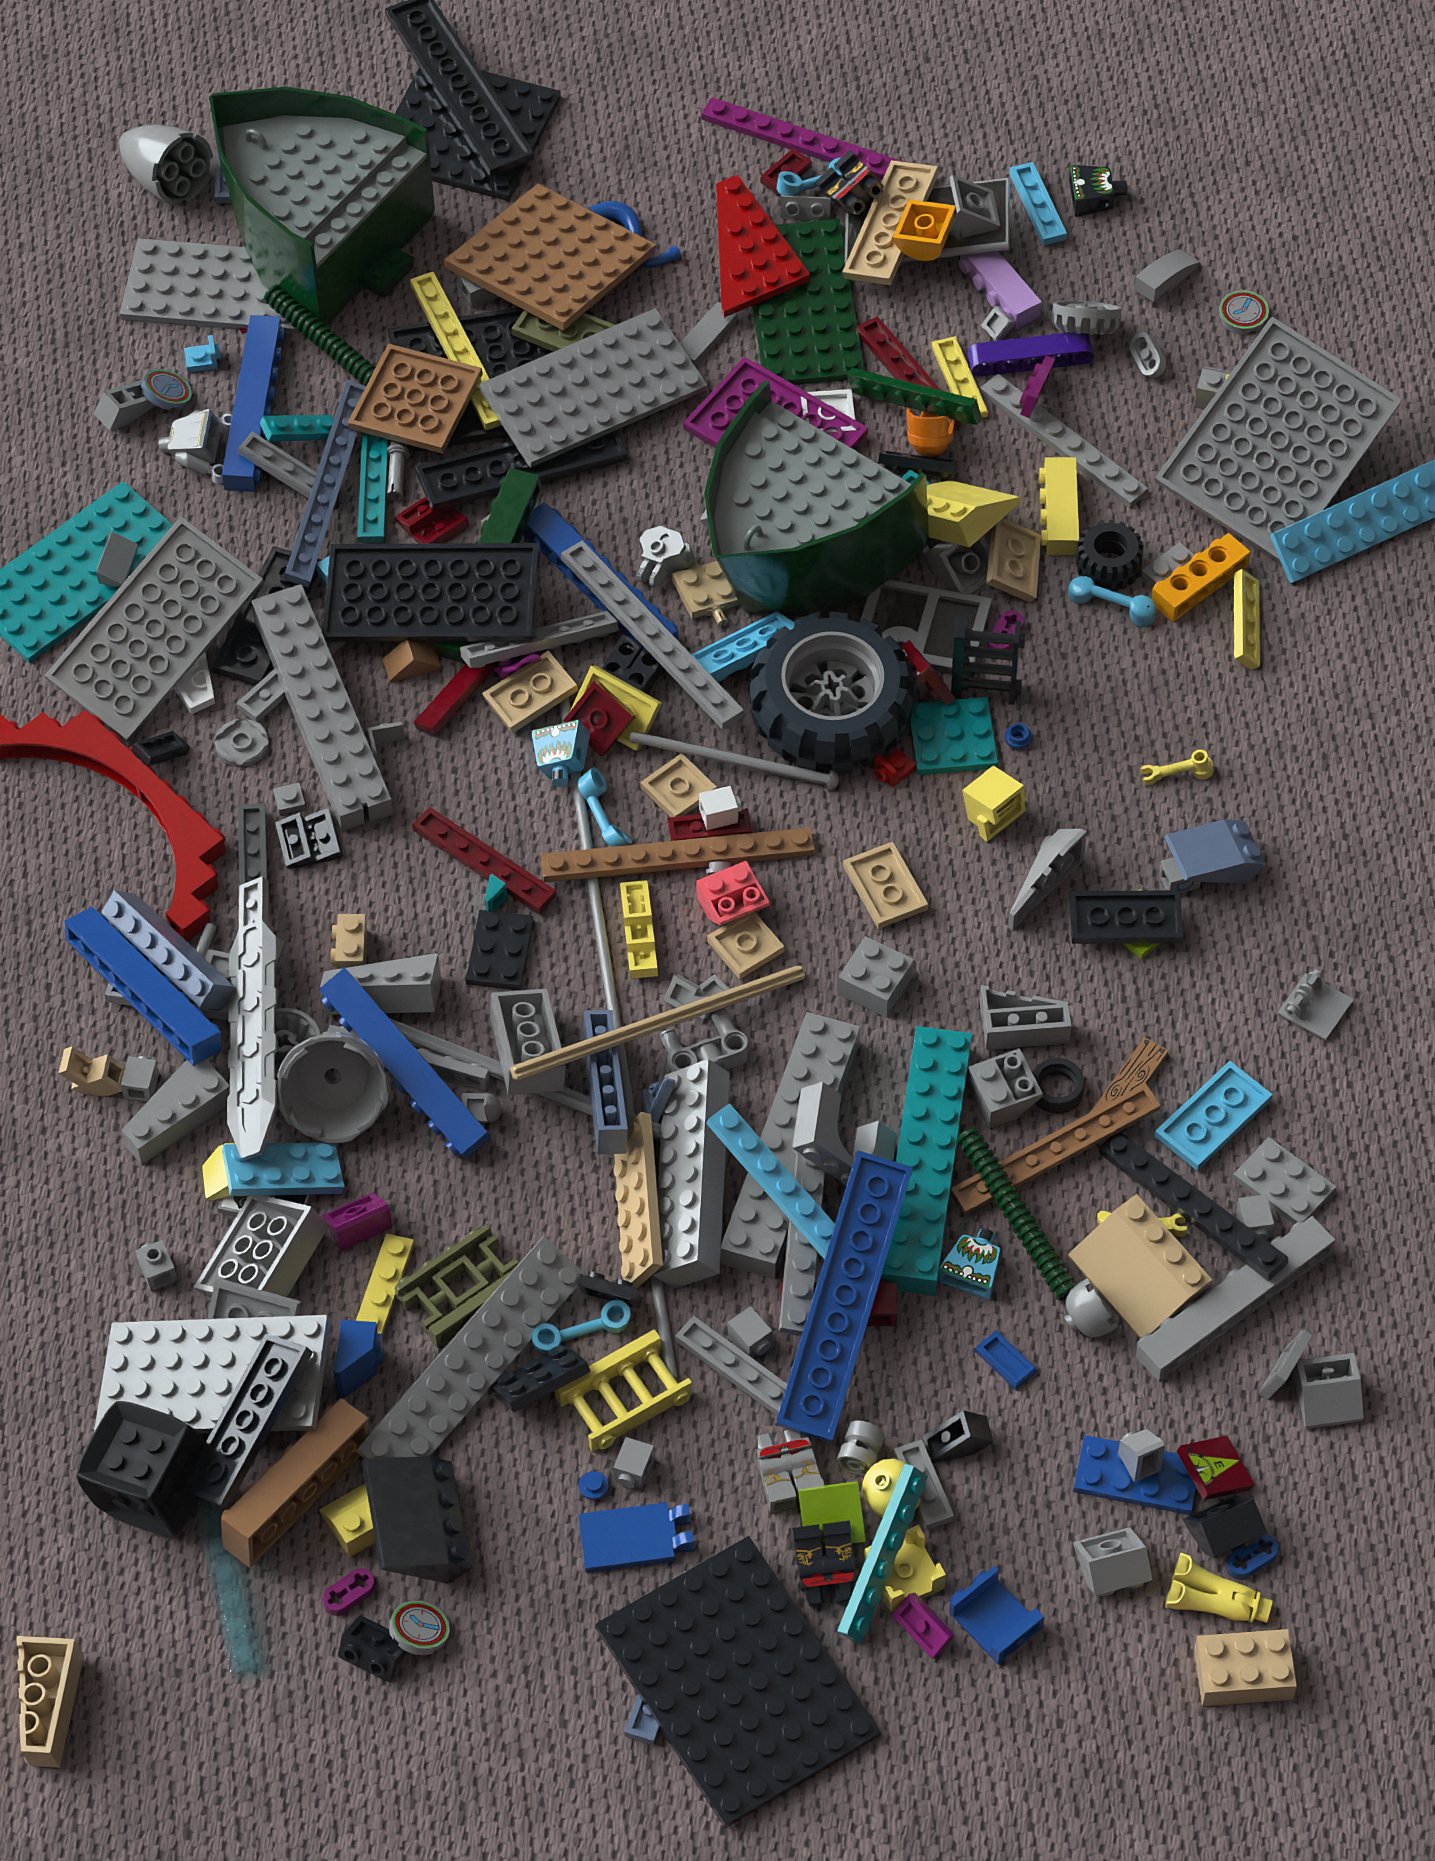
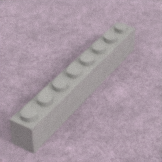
M1313 1216L1304 1222L1302 1220L1298 1221L1283 1238L1279 1236L1270 1243L1288 1256V1264L1271 1280H1266L1248 1265L1243 1266L1241 1269H1233L1218 1286L1216 1284L1210 1286L1199 1300L1188 1302L1176 1317H1168L1153 1334L1147 1333L1141 1337L1137 1343L1136 1358L1158 1382L1332 1254L1335 1239Z

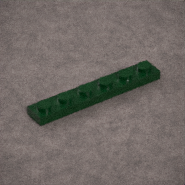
M851 368L846 374L852 392L857 395L916 409L921 412L945 416L973 425H978L982 420L977 399L856 368Z

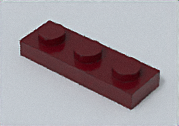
M748 808L738 812V823L706 830L701 814L667 818L670 841L752 833Z

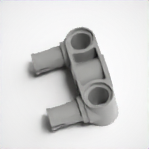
M720 1010L712 1016V1020L719 1033V1036L702 1040L685 1048L682 1046L674 1028L667 1029L660 1034L661 1041L668 1053L667 1063L671 1072L680 1070L681 1068H678L680 1066L688 1067L706 1059L711 1060L724 1070L737 1067L745 1063L748 1058L747 1037L744 1033L734 1028L726 1010ZM737 1047V1048H740V1049H739V1050H732L731 1048Z

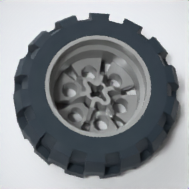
M830 612L829 618L817 619L815 613L798 618L794 621L793 629L789 630L784 626L767 640L766 648L757 654L752 667L750 704L752 705V719L758 733L764 738L768 737V746L783 759L787 760L790 756L796 758V765L799 768L817 771L818 766L830 767L836 773L851 772L853 764L859 762L865 768L875 762V757L878 755L885 756V747L892 749L898 744L906 732L907 721L911 718L914 679L912 667L905 661V652L892 636L889 635L883 638L882 628L865 618H862L861 622L858 623L849 620V613ZM827 669L826 672H823L822 676L819 670ZM856 676L860 678V680L852 684V680ZM794 688L802 693L790 692V689Z

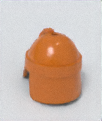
M907 408L908 442L911 443L915 451L921 456L929 458L937 457L945 452L953 440L955 420L927 412H922L920 416L913 415L912 409Z

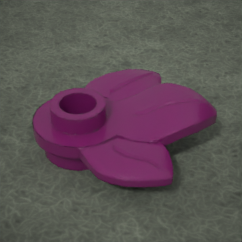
M531 654L518 661H513V658L503 662L497 661L498 665L493 667V670L497 672L498 677L510 676L520 669L521 665L531 661H541V657L538 654Z

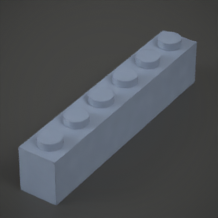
M114 890L101 914L199 1007L222 1010L235 986L140 897L134 893Z
M612 1010L584 1011L583 1041L615 1030ZM617 1046L585 1057L597 1154H626L628 1127Z

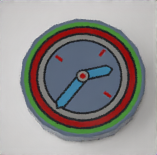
M166 369L150 370L145 374L141 384V388L145 390L144 395L154 405L166 410H171L172 407L182 410L188 405L192 396L191 386L179 374Z

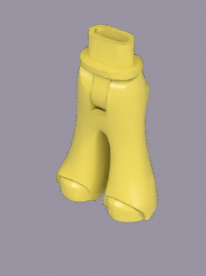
M1180 1553L1165 1608L1208 1612L1234 1621L1239 1620L1253 1623V1620L1256 1619L1267 1623L1273 1600L1260 1597L1261 1592L1257 1591L1256 1593V1591L1245 1585L1207 1571L1189 1555Z

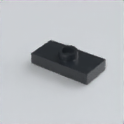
M174 731L133 743L131 751L147 766H152L186 755L189 752L190 746Z

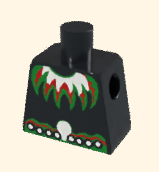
M1070 165L1069 186L1075 217L1111 210L1114 206V196L1127 195V181H1112L1110 168Z

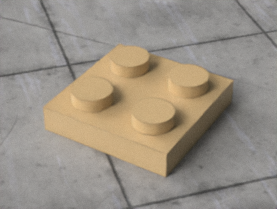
M682 753L640 782L641 789L670 817L685 816L699 806V793L717 789V786Z
M755 912L737 918L707 936V942L739 980L784 953V945Z

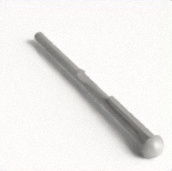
M634 731L630 735V742L707 758L715 762H725L769 772V774L827 785L826 790L836 788L839 783L838 774L830 770V774Z

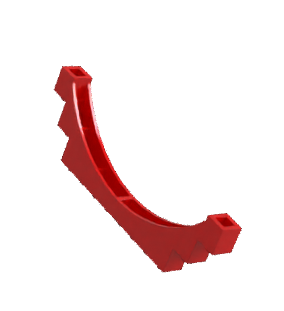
M86 709L63 726L55 718L51 719L42 712L22 728H19L13 720L8 721L1 714L0 760L7 758H42L82 766L117 782L144 803L165 831L175 857V891L171 909L165 912L167 923L186 942L203 931L206 923H211L209 916L210 908L203 900L219 888L217 882L218 873L211 864L226 853L224 844L226 839L222 832L217 828L213 829L202 813H196L191 809L185 797L176 795L171 785L165 779L160 780L151 766L143 764L131 751V747L126 748L115 732H109L101 719L96 715L92 716Z

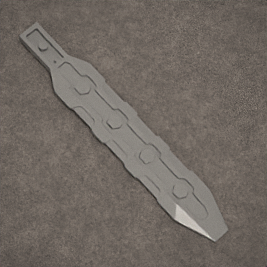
M264 877L239 885V930L229 953V977L231 978V984L235 988L231 993V1003L228 1006V1022L230 1023V1049L228 1051L230 1095L227 1097V1124L240 1157L244 1161L263 1153L277 1109V1081L275 1080V1053L277 1052L275 1008L277 1007V989L275 988V963L278 960V938L268 926V881Z

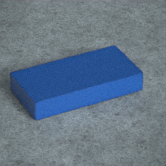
M997 1330L975 1347V1352L1015 1390L1037 1372V1368Z

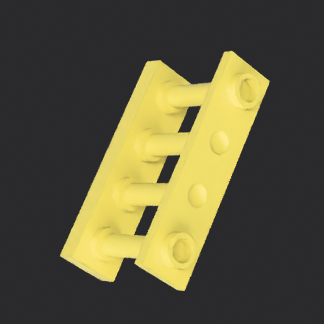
M655 1329L590 1365L591 1372L555 1390V1398L560 1406L563 1407L568 1403L574 1404L593 1432L588 1435L589 1448L592 1452L598 1448H608L617 1437L673 1405H683L692 1395L691 1380L687 1378L678 1384L658 1356L659 1351H661V1338ZM642 1361L649 1362L668 1390L653 1398L633 1370L634 1366ZM617 1375L625 1377L643 1403L630 1412L626 1410L608 1384L609 1380ZM593 1389L600 1391L617 1416L616 1420L605 1426H602L583 1398L584 1394Z

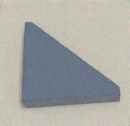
M664 1078L662 1082L650 1085L649 1089H641L645 1113L651 1114L652 1122L658 1123L676 1084V1080Z

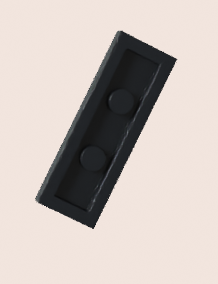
M882 450L879 453L878 464H884V468L890 470H899V467L910 468L909 471L912 470L919 474L929 470L935 471L936 476L950 477V474H955L957 471L958 460L937 457L929 458L916 454Z

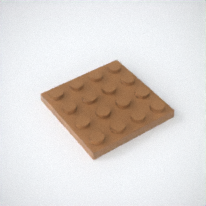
M388 344L348 421L349 429L443 454L483 375L482 368Z

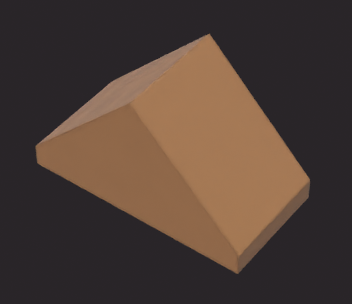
M405 640L383 658V664L390 682L441 669L434 646L423 642Z

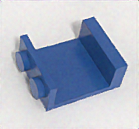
M994 1566L988 1572L986 1570L980 1572L974 1578L971 1586L966 1590L963 1588L959 1589L951 1597L949 1614L999 1665L1043 1628L1044 1616L1036 1608L1030 1613L998 1580L999 1569Z

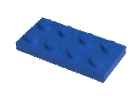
M1084 1435L1073 1492L1191 1515L1196 1486L1178 1453L1164 1451L1161 1471L1134 1482L1118 1454L1120 1442Z

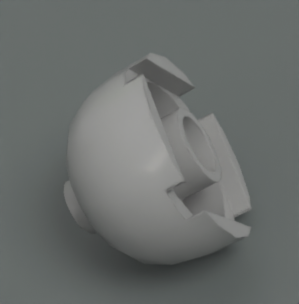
M1086 1278L1070 1290L1065 1304L1069 1314L1064 1318L1073 1331L1079 1329L1085 1336L1092 1338L1102 1337L1117 1329L1119 1325L1117 1322L1111 1324L1109 1318H1111L1110 1314H1112L1096 1288L1091 1291L1086 1285L1091 1283V1281Z

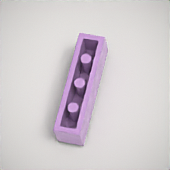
M984 237L967 246L987 244L991 242L986 237ZM998 251L960 255L959 267L961 271L971 277L976 289L983 291L992 307H1001L1015 322L1013 328L1015 330L1041 317L1042 301Z

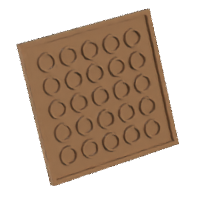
M536 184L444 260V267L561 330H565L656 252V244L540 184Z

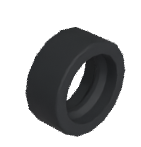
M1062 1058L1047 1059L1037 1065L1032 1074L1040 1089L1043 1078L1052 1074H1060L1072 1080L1074 1090L1067 1096L1053 1097L1041 1089L1043 1097L1035 1104L1040 1109L1054 1114L1070 1112L1076 1108L1082 1100L1085 1081L1080 1068L1075 1063Z

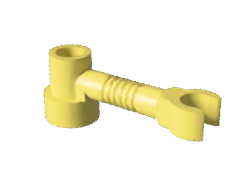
M1196 750L1192 754V759L1161 767L1145 765L1140 770L1142 774H1152L1150 777L1143 778V782L1145 785H1153L1156 781L1161 780L1162 777L1192 770L1196 778L1205 780L1212 776L1214 767L1206 751Z

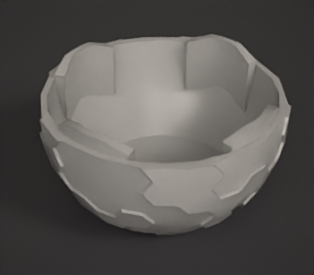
M323 1032V1034L310 1037L295 1045L288 1052L279 1068L277 1096L280 1103V1111L289 1125H292L306 1136L320 1140L323 1143L352 1141L359 1134L372 1127L383 1109L387 1106L389 1092L384 1070L385 1066L375 1050L356 1036L342 1032ZM335 1068L339 1070L341 1077L336 1081L328 1080L325 1077V1072L328 1069Z

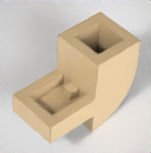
M69 1047L64 1049L59 1074L73 1082L72 1090L81 1094L105 1097L122 1092L121 1082L126 1066L108 1054L91 1059L76 1048Z

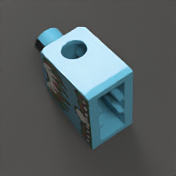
M579 720L532 731L536 761L539 769L548 778H552L554 786L564 787L568 785V774L581 772L584 769L590 732Z
M981 1228L976 1238L962 1235L941 1264L938 1282L990 1301L1001 1251L998 1246L993 1245L996 1237L995 1233L989 1229Z

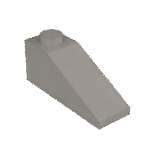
M143 380L103 392L94 415L109 431L128 425L156 406L144 395L145 390L141 388Z

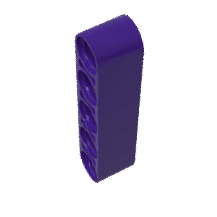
M1077 332L977 343L970 346L967 351L971 372L976 377L1032 371L1037 363L1042 364L1045 356L1055 359L1052 368L1088 364L1094 359L1089 334H1077Z

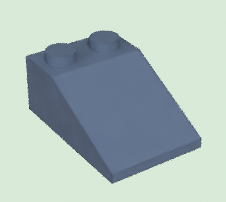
M1220 820L1170 833L1164 837L1185 881L1247 884L1266 864L1249 827L1242 820Z

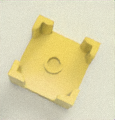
M919 1525L906 1531L905 1541H903V1545L897 1553L892 1566V1573L887 1578L881 1593L891 1613L896 1611L911 1593H916L923 1599L945 1589L946 1574L940 1563L936 1564L935 1567L925 1549V1536ZM871 1546L865 1548L864 1563L866 1561Z

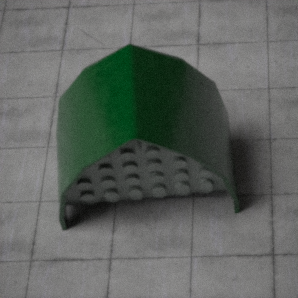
M276 87L213 93L209 96L218 156L242 243L262 285L267 289L274 285H279L281 289L286 291V294L291 295V299H296L297 303L302 304V308H307L309 312L314 314L325 325H328L363 288L385 297L414 267L413 256L401 251V249L432 218L435 211L428 130L406 118L345 95L292 87Z
M765 380L748 398L717 443L704 491L712 553L743 610L747 613L772 614L778 611L781 614L809 615L867 597L912 563L929 544L926 475L921 473L910 484L776 404L771 399V388L768 380Z

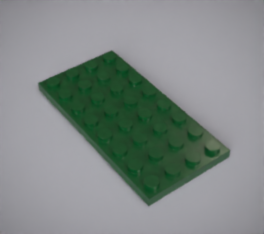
M840 219L777 224L775 226L810 273V281L752 306L760 366L793 385L848 380L846 375L851 368L864 371L859 334L856 330L857 321L850 279H844L842 273L845 267V248Z

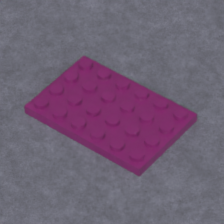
M745 356L683 423L684 430L716 448L718 441L748 398L765 380H768L770 382L771 399L773 402L803 420L808 417L809 423L818 429L823 428V432L829 429L837 430L838 432H829L827 434L853 450L868 435V427ZM801 397L805 398L807 401L808 413L804 415L802 411ZM819 407L822 408L821 414L824 417L835 416L836 418L832 420L822 419L818 414ZM852 426L856 430L842 431L840 427Z

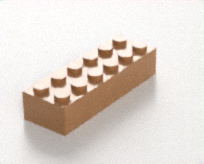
M342 1398L334 1406L329 1405L324 1410L321 1419L317 1422L316 1430H304L301 1439L295 1445H289L284 1450L281 1459L276 1464L269 1465L264 1470L262 1477L254 1485H249L234 1505L231 1504L228 1510L225 1509L221 1515L223 1548L251 1568L360 1457L355 1450L368 1436V1418Z

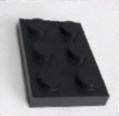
M479 910L466 975V985L521 991L534 916Z
M565 1344L553 1347L549 1350L548 1354L539 1359L525 1362L522 1368L512 1373L502 1374L490 1387L493 1394L514 1413L591 1371L587 1362Z

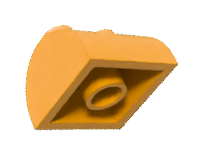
M908 200L893 236L897 248L905 255L921 261H931L938 258L956 218V206Z

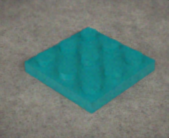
M987 697L954 700L949 705L944 701L912 704V715L909 723L915 763L917 765V775L990 769L992 766L998 768Z

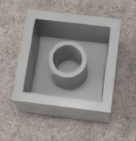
M865 936L838 977V994L887 1017L913 977L914 959Z

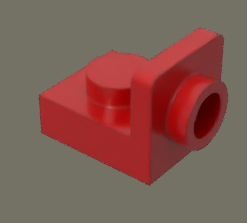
M898 748L886 758H883L881 755L875 757L874 773L881 782L886 781L893 788L913 773L917 765Z

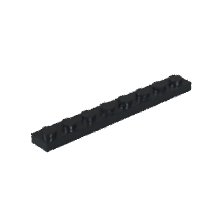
M1122 1132L1109 1137L1099 1146V1153L1105 1159L1266 1280H1271L1288 1264V1256Z

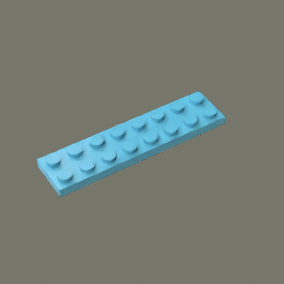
M1435 459L1270 534L1288 581L1293 583L1434 518Z

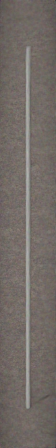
M560 645L559 648L551 649V654L564 669ZM569 697L559 703L562 724L564 723V718L571 710ZM581 772L570 775L582 850L593 849L586 801L578 787L579 778L582 776ZM598 877L587 878L607 1009L612 1010L614 1028L618 1029L622 1026ZM623 1043L617 1045L625 1110L636 1114L625 1045ZM650 1276L658 1331L661 1338L663 1362L675 1380H677L678 1376L663 1282L654 1276Z

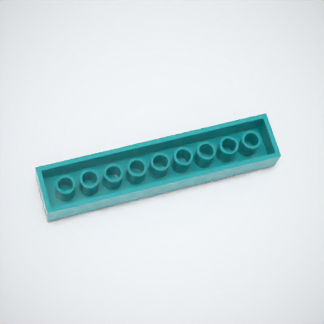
M916 1026L896 1157L897 1163L913 1167L880 1278V1280L890 1283H897V1291L936 1295L972 1033Z

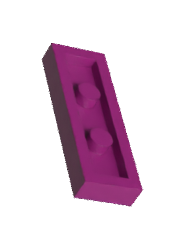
M1045 356L1042 364H1036L1019 402L1023 405L1020 415L1030 418L1048 380L1055 361L1054 358Z

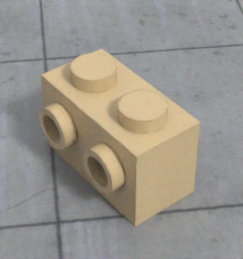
M338 914L337 925H332V941H336V948H331V965H336V969L366 965L368 929L365 914Z

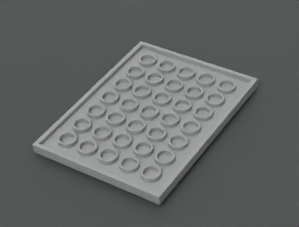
M1271 317L1157 474L1154 481L1281 564L1270 534L1327 508L1397 410L1402 399L1276 318Z

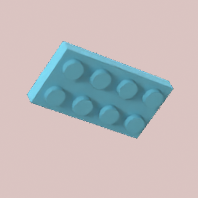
M776 611L691 655L717 682L722 681L729 674L749 667L751 663L755 662L757 654L766 648L767 640L784 626L789 630L793 629L794 622Z
M1229 1061L1155 1131L1154 1137L1198 1171L1272 1100L1273 1094Z
M265 1143L261 1155L245 1161L241 1159L236 1144H223L222 1156L230 1196L343 1193L344 1183L335 1143Z

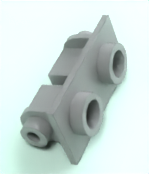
M781 195L780 219L830 220L831 198Z

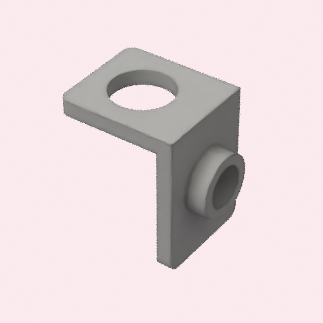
M403 722L384 723L367 728L370 748L378 766L375 745L405 739Z

